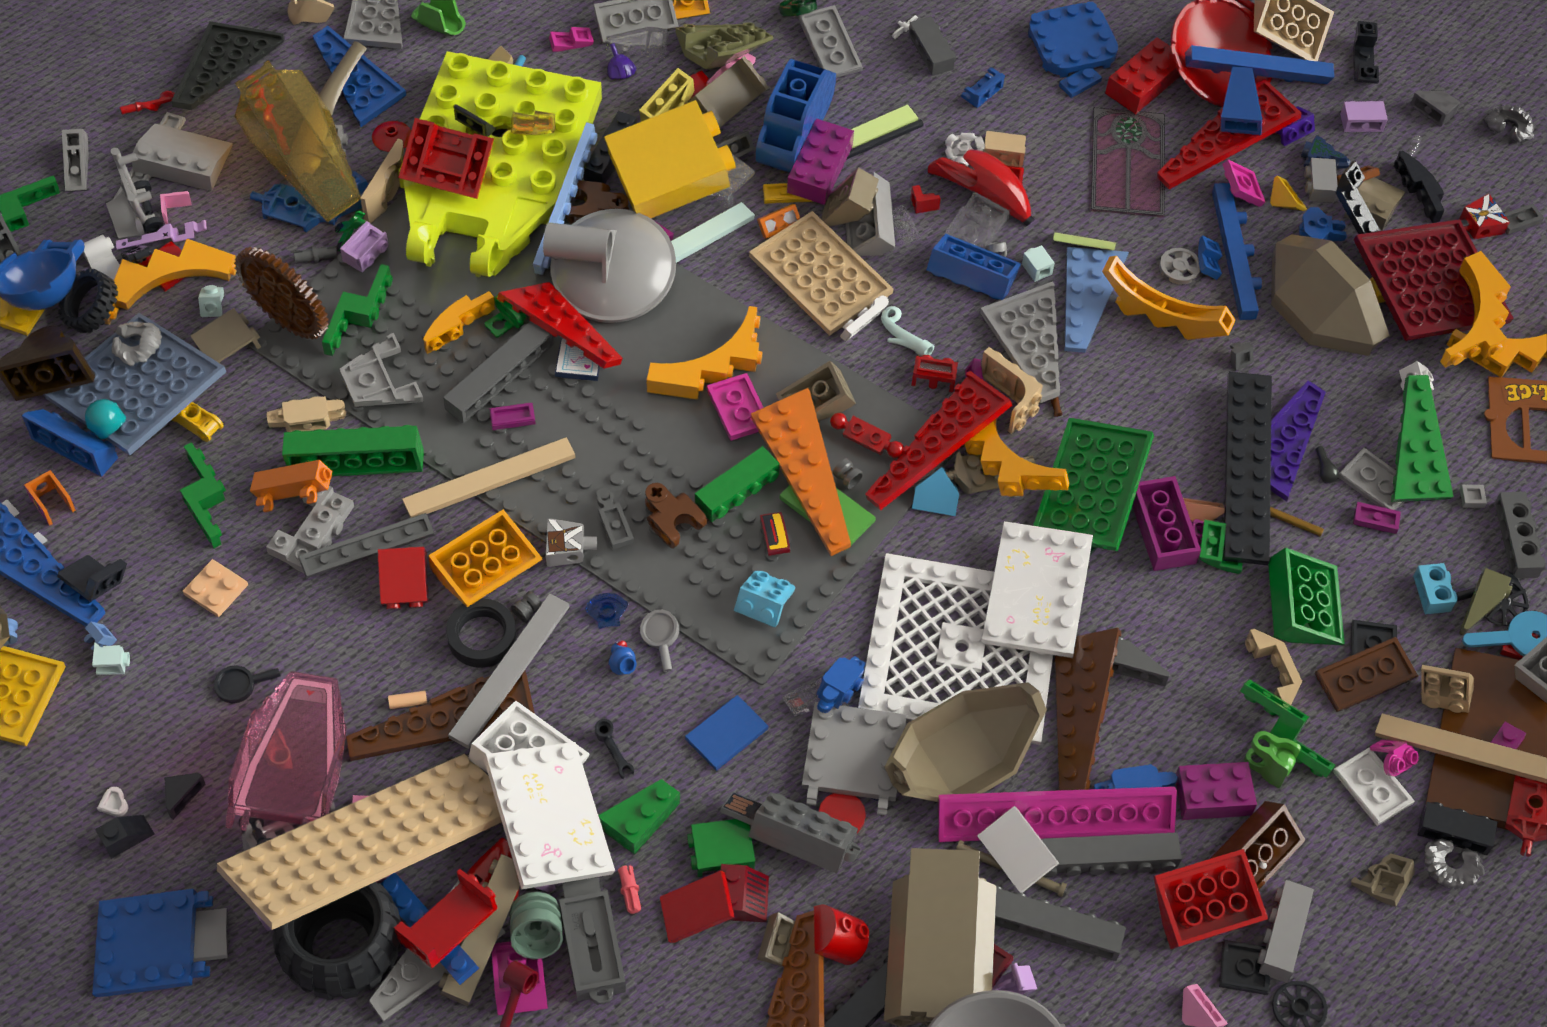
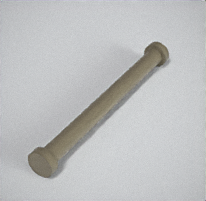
M962 840L959 841L956 850L979 851L965 845ZM980 851L979 861L1003 870L992 855ZM1045 877L1040 878L1034 883L1058 893L1057 896L1061 898L1067 886L1066 883L1059 884Z

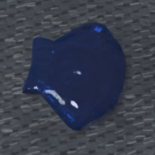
M602 593L594 596L588 602L585 611L598 622L599 629L620 626L619 619L628 607V602L615 593Z

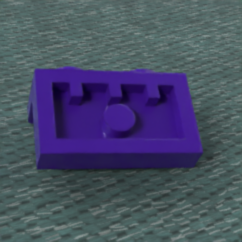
M1297 106L1296 108L1301 112V119L1276 132L1281 135V144L1286 146L1314 132L1313 113Z

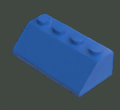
M945 234L932 249L926 270L932 272L935 276L950 279L955 284L970 287L975 292H982L993 299L1003 300L1012 287L1021 263Z
M41 409L25 412L22 415L32 440L101 477L118 459L115 451L116 448L111 442L98 439L94 433L90 431L85 432L77 424L63 420L55 412L50 413Z

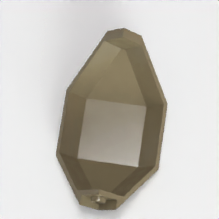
M1291 234L1275 244L1272 253L1271 305L1309 345L1370 356L1372 349L1379 345L1383 339L1390 336L1371 280L1333 241Z
M1029 682L962 691L907 723L884 766L892 785L902 795L938 802V795L984 793L1015 775L1047 711L1040 691Z

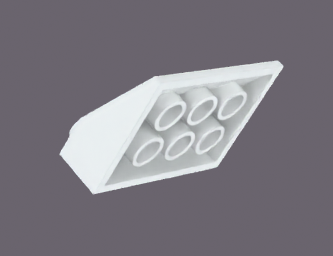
M515 701L471 744L468 759L488 773L484 761L486 754L572 743L573 741ZM576 744L583 765L589 757V753Z

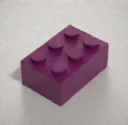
M1249 762L1178 767L1176 776H1178L1176 789L1182 820L1241 817L1253 814L1257 802Z

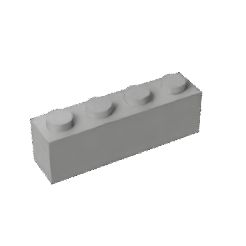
M1288 880L1285 881L1282 888H1277L1274 896L1277 906L1276 908L1272 907L1268 919L1269 922H1272L1270 929H1266L1263 942L1267 943L1266 949H1261L1257 963L1261 964L1260 974H1267L1271 978L1286 983L1289 981L1294 970L1314 889Z

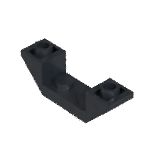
M1357 22L1353 46L1354 81L1379 83V66H1374V46L1378 38L1377 23Z

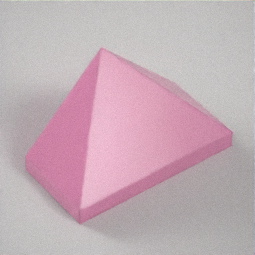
M1198 984L1190 985L1183 989L1182 1021L1185 1025L1194 1027H1224L1228 1024Z

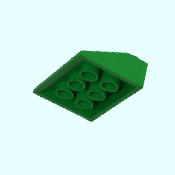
M1284 548L1271 556L1268 567L1274 637L1290 643L1344 645L1337 566L1288 548Z

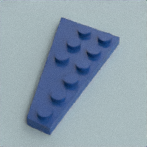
M329 26L313 35V41L332 74L351 47V44ZM364 55L361 56L341 91L360 127L406 96L404 88Z

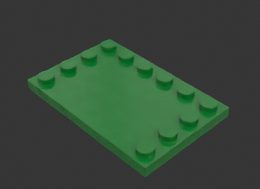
M1069 418L1053 468L1066 469L1069 487L1068 490H1045L1033 526L1093 535L1091 547L1118 551L1154 438L1153 432Z

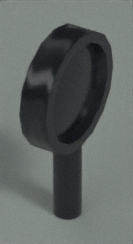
M238 665L228 666L216 675L214 689L218 698L231 704L240 703L252 694L254 684L281 676L278 668L252 675L245 667Z

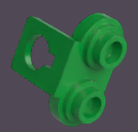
M498 295L494 297V303L500 313L484 323L485 327L496 338L513 327L520 328L524 325V319H526L524 312H516L512 309V304L507 301L502 303L497 299ZM496 321H507L502 329H495L492 326Z

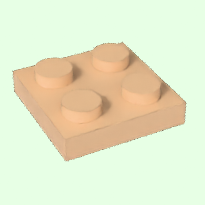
M212 559L183 590V594L219 617L248 586V582Z

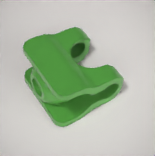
M1260 731L1255 734L1251 742L1252 748L1248 750L1244 760L1249 762L1250 769L1261 774L1271 785L1280 788L1294 767L1301 746L1290 739L1279 738L1267 731ZM1258 740H1266L1269 747L1261 746ZM1258 755L1261 757L1262 762L1256 763L1252 761L1251 756Z

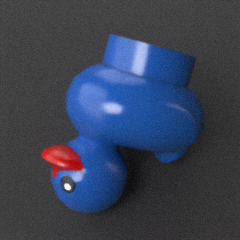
M625 641L614 643L611 647L612 655L608 663L610 669L617 675L632 673L637 665L635 653L631 648L627 647Z

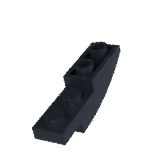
M1399 151L1394 161V168L1402 177V185L1407 187L1409 193L1417 192V199L1422 201L1424 213L1430 218L1432 223L1440 222L1444 213V208L1441 204L1444 192L1428 169L1405 151Z

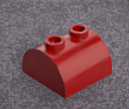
M824 904L814 906L815 953L844 965L856 963L863 956L868 946L869 928L866 923L860 918Z

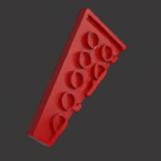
M550 282L498 293L497 299L502 303L507 301L512 304L513 310L518 313L524 312L530 316L531 322L554 337L561 336L566 340L565 344L571 348L574 346L584 351L583 355L600 367L605 369L621 365L623 358Z

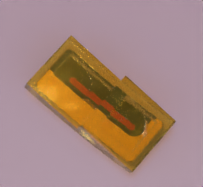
M536 110L534 115L517 112L512 114L511 133L541 135L554 133L555 114Z

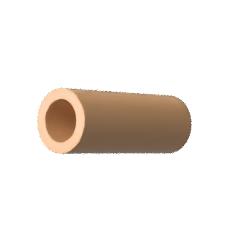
M426 691L388 696L390 709L419 706L427 703Z

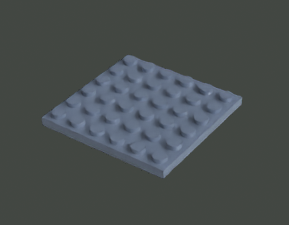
M141 313L135 315L127 323H152L160 329L162 336L160 339L161 345L155 350V354H152L147 359V362L135 363L134 366H130L112 354L113 338L119 337L122 343L130 347L139 345L141 336L134 335L124 339L115 332L85 357L95 374L94 382L43 394L45 399L85 426H87L85 412L91 403L100 399L116 402L125 414L126 420L114 433L105 439L128 455L134 453L226 373L223 365Z

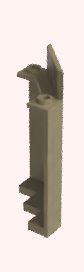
M911 848L909 875H904L903 878L893 881L884 1011L885 1022L898 1027H907L917 1023L929 1026L932 1020L954 1001L976 992L992 990L996 885L979 877L980 851Z

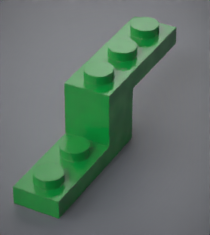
M54 175L0 195V213L10 232L29 226L22 207L60 193Z
M380 265L368 297L347 292L342 293L322 340L325 355L333 356L335 349L340 347L342 332L347 330L348 323L371 328L374 320L378 319L380 304H384L387 287H391L393 281L388 265Z
M191 442L185 445L184 449L187 458L201 479L180 489V493L184 503L213 548L222 545L220 540L222 533L217 524L212 525L210 522L212 517L207 509L225 501L223 493L226 489L221 480L216 481L214 478L216 474L212 466L205 464L204 460L206 459L201 449H196Z
M1249 679L1244 683L1240 692L1245 694L1244 697L1252 703L1257 702L1264 706V710L1267 713L1280 716L1270 733L1279 738L1290 739L1301 746V750L1296 758V762L1299 764L1304 763L1310 767L1311 772L1315 775L1327 778L1336 765L1296 740L1309 716Z

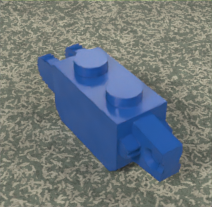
M856 656L850 660L838 658L822 677L821 685L816 692L818 698H820L817 704L818 711L828 713L833 707L839 709L844 702L848 703L854 690L858 691L864 682V679L861 677L865 670L866 662Z
M1151 764L1116 769L1111 774L1110 780L1094 784L1093 789L1175 787L1178 776L1172 771L1158 773L1157 768Z

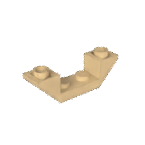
M1251 629L1245 640L1248 652H1252L1255 659L1271 655V662L1274 667L1278 668L1280 682L1283 686L1277 688L1274 695L1291 705L1302 680L1285 643L1261 631Z

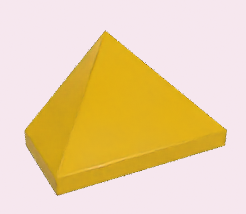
M1277 175L1273 182L1270 204L1275 207L1299 211L1307 210L1288 181Z

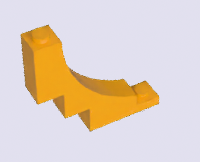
M186 239L179 257L154 249L147 267L122 259L114 278L117 285L116 291H118V296L115 297L117 302L112 305L115 308L109 312L111 315L109 319H104L105 324L109 325L112 319H116L119 311L117 307L129 310L139 298L162 283L193 276H207L229 281L231 275L235 276L237 272L234 269L236 266L234 264L236 256Z
M1455 329L1449 338L1447 346L1455 345L1467 334ZM1547 334L1524 339L1507 338L1503 347L1504 350L1497 356L1491 355L1484 359L1479 353L1473 358H1468L1499 377L1505 374L1513 362L1532 373L1544 357L1547 358Z

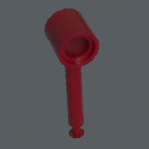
M517 960L508 965L503 975L504 983L509 985L512 990L499 1027H510L521 992L529 994L538 982V972Z

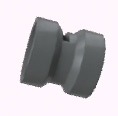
M848 458L840 461L833 470V475L837 479H842L843 484L848 489L854 488L864 475L859 468L853 467V463Z
M528 591L523 595V599L516 601L511 608L514 614L526 623L532 618V614L537 612L542 602L533 592Z

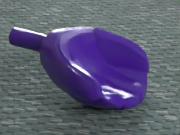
M614 43L610 44L614 57L610 59L607 66L608 77L610 79L631 77L635 74L636 66L627 56L618 54Z

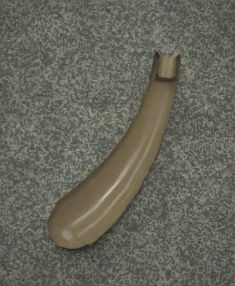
M353 42L321 89L301 123L293 142L287 165L290 174L297 182H301L299 176L302 173L313 175L323 158L324 142L336 102L352 70L367 49L359 42Z

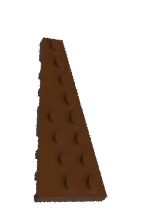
M1118 627L1076 636L1073 658L1055 655L1059 791L1089 790L1091 767L1095 763L1096 744H1099L1100 739L1098 736L1100 724H1103L1109 696L1110 677H1113L1114 672L1112 669L1114 657H1117L1118 650L1116 648L1118 638L1121 637V631Z
M526 671L522 673L479 735L515 701L535 714ZM482 676L476 679V682L463 688L457 687L430 699L429 703L417 708L414 706L404 714L397 717L395 715L391 716L387 721L379 725L369 726L346 736L350 760L355 761L453 741L449 738L448 734L490 676L485 678Z

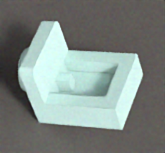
M209 285L201 289L198 297L201 317L222 316L223 287Z

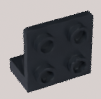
M86 555L59 571L57 577L91 602L122 582L127 563L119 559L104 567L90 555Z

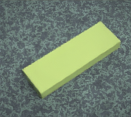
M1054 232L1053 236L1054 241L1107 250H1115L1116 242Z

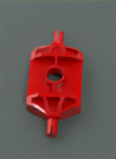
M1515 775L1505 828L1522 839L1520 852L1522 856H1524L1526 849V856H1531L1532 843L1547 840V783ZM1537 798L1542 802V806L1534 808L1529 804V800Z

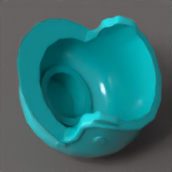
M108 399L94 401L85 412L87 428L100 439L110 436L126 420L125 414L117 403Z

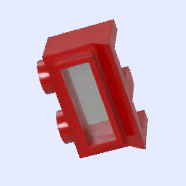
M930 355L916 356L911 386H916L917 378L929 380V388L931 389L937 388L938 381L950 383L949 392H954L958 362H954L950 358H943L942 360L933 359Z

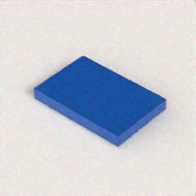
M736 695L685 736V740L717 771L767 731L768 725Z

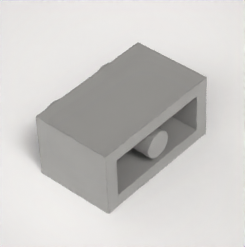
M1311 158L1309 166H1305L1304 177L1308 178L1305 192L1309 194V201L1334 203L1337 189L1335 159Z

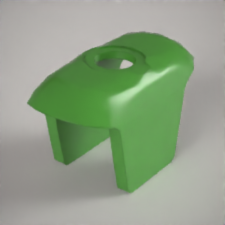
M455 0L421 2L411 16L421 25L451 36L461 33L466 24L464 18L458 12Z

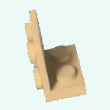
M987 131L984 152L994 156L1005 165L1023 167L1026 136Z

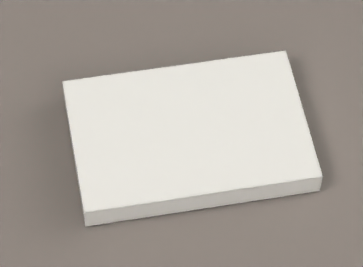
M1369 747L1334 768L1333 773L1376 826L1411 806L1415 801L1394 776L1386 775L1383 767L1384 763Z
M1015 806L977 835L1020 893H1023L1059 864Z

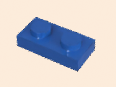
M1087 68L1060 81L1059 87L1070 98H1073L1100 83L1102 77L1093 68Z

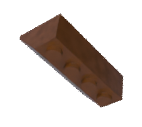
M1264 801L1211 858L1244 849L1259 891L1306 840L1285 804ZM1259 863H1266L1267 867L1262 869L1259 867Z

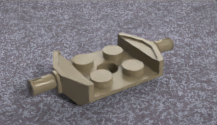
M957 452L954 470L946 472L950 480H954V483L957 482L964 493L972 494L999 488V475L984 476L980 473L982 470L980 461L982 455L971 454L961 456V453ZM1033 455L1022 457L1035 464Z

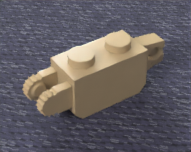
M326 396L312 397L310 399L282 402V408L267 412V421L269 428L286 427L287 432L295 430H325L330 426V421L341 420L345 418L347 413L344 401L340 399L327 401Z

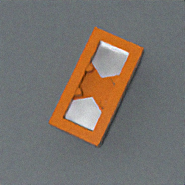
M791 204L760 217L757 221L763 237L767 239L799 220L800 215L796 204Z

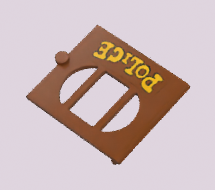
M1488 376L1489 409L1485 411L1484 416L1487 421H1490L1491 458L1547 464V451L1531 449L1529 410L1547 411V381ZM1517 410H1521L1523 448L1510 439L1506 430L1507 418Z

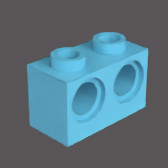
M1445 564L1418 566L1413 577L1424 613L1451 612L1457 603V594L1452 589L1451 575L1446 570Z

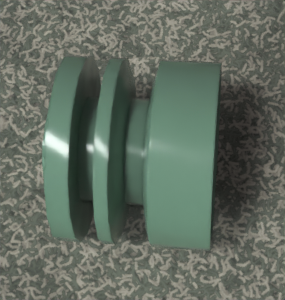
M541 892L526 893L518 897L512 903L509 910L512 947L516 953L530 959H542L554 954L560 948L563 941L559 903L554 897Z

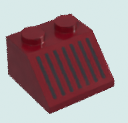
M721 864V871L725 872L735 917L730 920L767 922L769 876L746 865Z

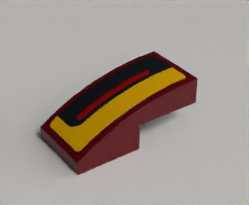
M782 512L760 515V523L764 533V542L768 556L790 553V544Z

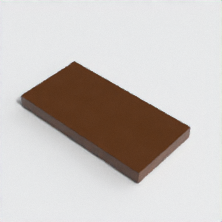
M1397 637L1315 672L1318 681L1336 712L1352 707L1418 677Z

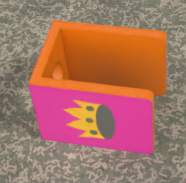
M51 470L24 485L30 500L49 526L53 523L47 509L39 500V497L49 491L56 489L72 512L76 511L71 497ZM46 482L44 488L36 490L38 485Z

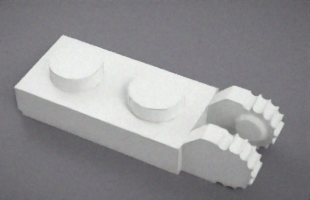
M879 296L873 301L870 309L866 307L857 315L858 319L855 321L849 320L843 326L844 331L840 337L844 341H848L874 320L889 304L888 297Z

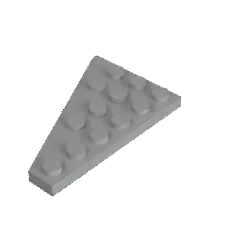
M1053 282L984 306L980 310V314L1013 363L1043 385L1040 403L1060 395L1055 284Z

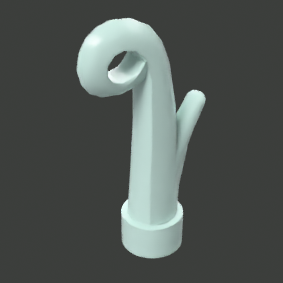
M890 306L884 309L881 316L882 323L896 337L888 338L887 342L910 348L920 357L932 354L934 350L933 344L918 338L895 324L902 314L898 307ZM890 314H895V316L889 317Z

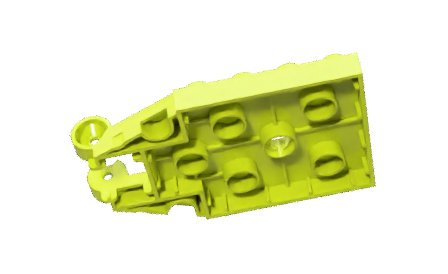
M447 51L420 119L471 135L474 133L479 134L455 120L453 105L457 104L496 128L495 130L507 129L508 131L502 137L489 136L494 138L478 199L399 178L400 187L405 188L410 231L406 245L407 260L425 263L426 266L431 267L435 263L434 248L439 235H444L448 231L477 237V250L472 252L470 256V272L475 274L476 277H481V275L487 277L496 276L509 264L512 257L518 255L530 243L529 235L541 224L547 225L585 124L586 122L593 124L602 99L601 82ZM552 119V131L546 133L513 132V120L537 121Z

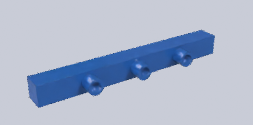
M1191 45L1185 52L1186 67L1209 69L1216 74L1221 71L1231 72L1232 66L1252 68L1254 78L1264 76L1284 79L1286 82L1296 80L1328 84L1334 78L1333 63Z
M1216 183L1212 190V196L1239 320H1254L1259 312L1254 290L1262 288L1261 277H1251L1247 257L1254 256L1255 249L1253 244H1244L1240 224L1247 223V213L1237 212L1234 197L1230 191V183Z

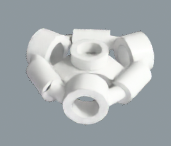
M961 133V135L957 136L954 134L949 135L945 142L947 158L968 167L969 164L964 160L963 155L972 149L970 145L972 141H975L977 150L983 151L985 144L982 136L977 137L974 133Z

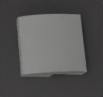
M227 908L196 912L193 962L228 958Z

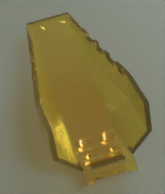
M267 60L261 68L242 81L238 80L235 82L241 95L234 117L248 140L262 157L326 222H329L361 199L357 184L352 176L351 168L346 160V154L342 149L341 140L337 135L330 110L302 70H276L272 63ZM269 72V74L263 77L261 80L250 86L248 89L246 88Z

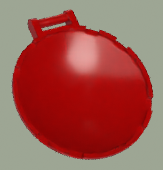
M1194 0L1179 12L1172 27V56L1181 77L1197 95L1217 106H1224L1231 72L1221 71L1216 74L1209 69L1186 67L1185 52L1191 45L1271 55V42L1254 32L1255 3L1250 0ZM1257 76L1254 78L1255 84L1264 79L1271 83L1272 77Z

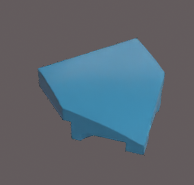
M942 467L916 485L912 509L956 516L959 492Z

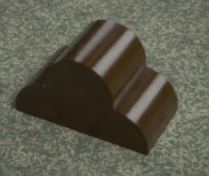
M46 326L34 331L26 337L20 348L10 351L0 359V378L16 401L92 383L95 379L93 370L73 339L65 337L57 326Z

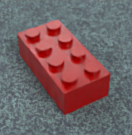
M1156 37L1109 77L1105 94L1134 114H1137L1181 76L1175 65L1171 46Z

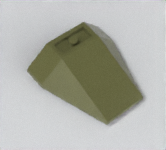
M750 22L723 25L684 24L683 27L675 28L684 56L705 69L722 67L773 40V36L767 33L765 29L758 28L754 23Z

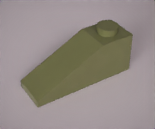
M1488 568L1482 571L1461 625L1460 634L1464 635L1504 598L1507 599L1512 590V586L1509 585L1511 577Z

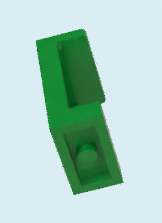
M738 819L691 825V834H687L688 847L694 849V856H690L692 870H697V876L703 877V872L721 870V864L746 865L755 869L752 838L749 837L750 825Z

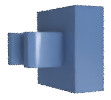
M91 621L85 627L90 633L84 638V641L87 643H91L95 639V643L103 647V645L111 646L117 641L103 624Z

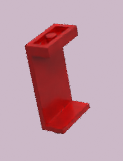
M461 869L456 872L460 883L413 926L409 928L401 921L394 927L399 942L431 968L437 965L498 909L494 899L496 898L495 893L488 886H481L473 874L469 873L467 875Z

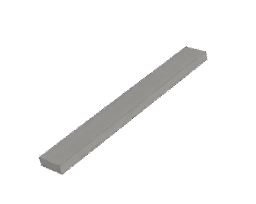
M552 594L547 596L448 734L451 740L468 749L471 747V744L476 740L569 609V603Z

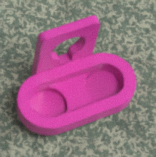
M1380 740L1370 746L1371 751L1388 753L1383 765L1384 771L1388 776L1399 775L1411 768L1412 765H1415L1419 759L1418 752L1405 742Z

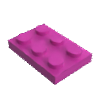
M747 373L707 385V392L730 441L759 432L751 419V413L764 407Z

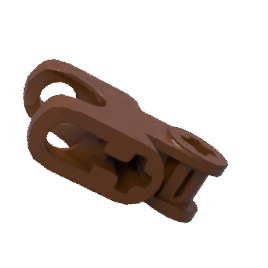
M578 181V191L575 199L583 200L585 203L580 206H571L569 215H566V220L573 224L580 218L597 211L607 209L629 210L628 197L623 193L610 192V187L605 183Z
M652 483L646 488L645 506L652 513L647 517L648 524L670 548L673 549L680 544V534L675 528L677 525L687 523L696 530H700L707 525L706 515L685 493L682 492L674 497L661 483Z

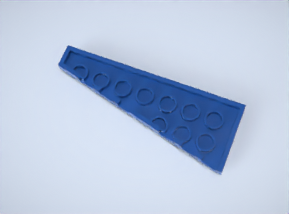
M0 502V575L85 627L91 621L97 623L105 615L104 608L96 600L88 601L57 577L58 572L64 569V566L58 563L46 547L32 533L30 534L22 525V522L15 518L8 508Z

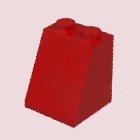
M424 546L378 549L381 605L386 606V609H400V604H409V608L423 607V603H428L427 551Z

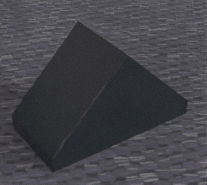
M200 773L164 777L166 809L170 818L174 820L206 785Z

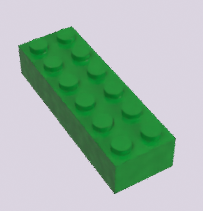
M411 425L399 427L382 426L379 428L360 427L358 429L338 428L336 430L317 429L314 431L295 430L284 432L282 456L286 466L321 460L332 471V476L423 472L424 448L417 426Z

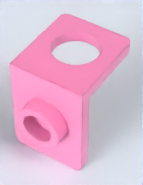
M188 191L160 194L161 212L165 224H168L167 208L192 205Z

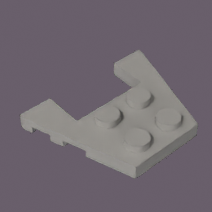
M394 333L388 335L387 339L381 344L377 343L372 346V350L365 355H359L339 369L355 407L423 402L422 393L416 382L395 389L381 359L401 352Z

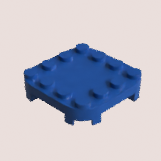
M1078 3L1031 15L1028 36L1032 38L1043 61L1042 67L1046 72L1049 71L1060 75V78L1067 77L1068 73L1087 68L1102 66L1103 69H1106L1115 61L1118 44L1104 14L1097 8L1096 3Z

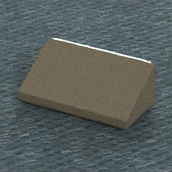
M779 912L769 916L757 960L782 966L784 957H788L791 947L789 940L795 924L794 920Z

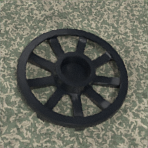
M1511 579L1509 585L1515 586L1519 592L1509 595L1507 599L1504 598L1489 615L1484 616L1493 624L1509 626L1511 622H1506V611L1508 610L1514 617L1518 615L1512 606L1523 608L1522 612L1528 611L1527 591L1514 579ZM1520 595L1523 596L1524 603L1513 601L1514 598ZM1497 611L1502 612V622L1492 619Z
M1303 981L1287 982L1276 991L1273 997V1013L1276 1020L1283 1027H1296L1299 1018L1303 1020L1305 1027H1310L1307 1016L1319 1022L1314 1027H1322L1327 1019V1002L1323 994L1309 983ZM1296 985L1297 997L1293 998L1287 991V987ZM1301 985L1312 989L1306 998L1301 996ZM1281 992L1289 998L1290 1003L1278 1000ZM1317 993L1322 1003L1311 1005L1309 1000ZM1277 1005L1288 1007L1289 1011L1280 1015ZM1323 1008V1017L1316 1016L1310 1010ZM1290 1015H1294L1291 1026L1283 1020Z

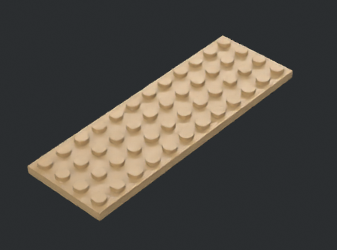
M463 754L217 863V871L273 930L501 823L502 820L489 776L480 767L471 762L466 754Z

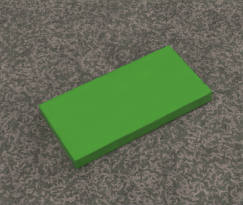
M789 485L780 494L779 499L811 522ZM836 488L852 545L875 522L876 517Z

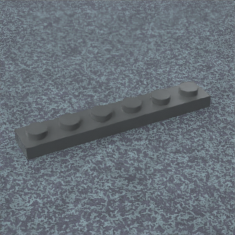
M424 513L299 555L298 559L307 579L378 555V549L398 548L434 535V531L427 514Z

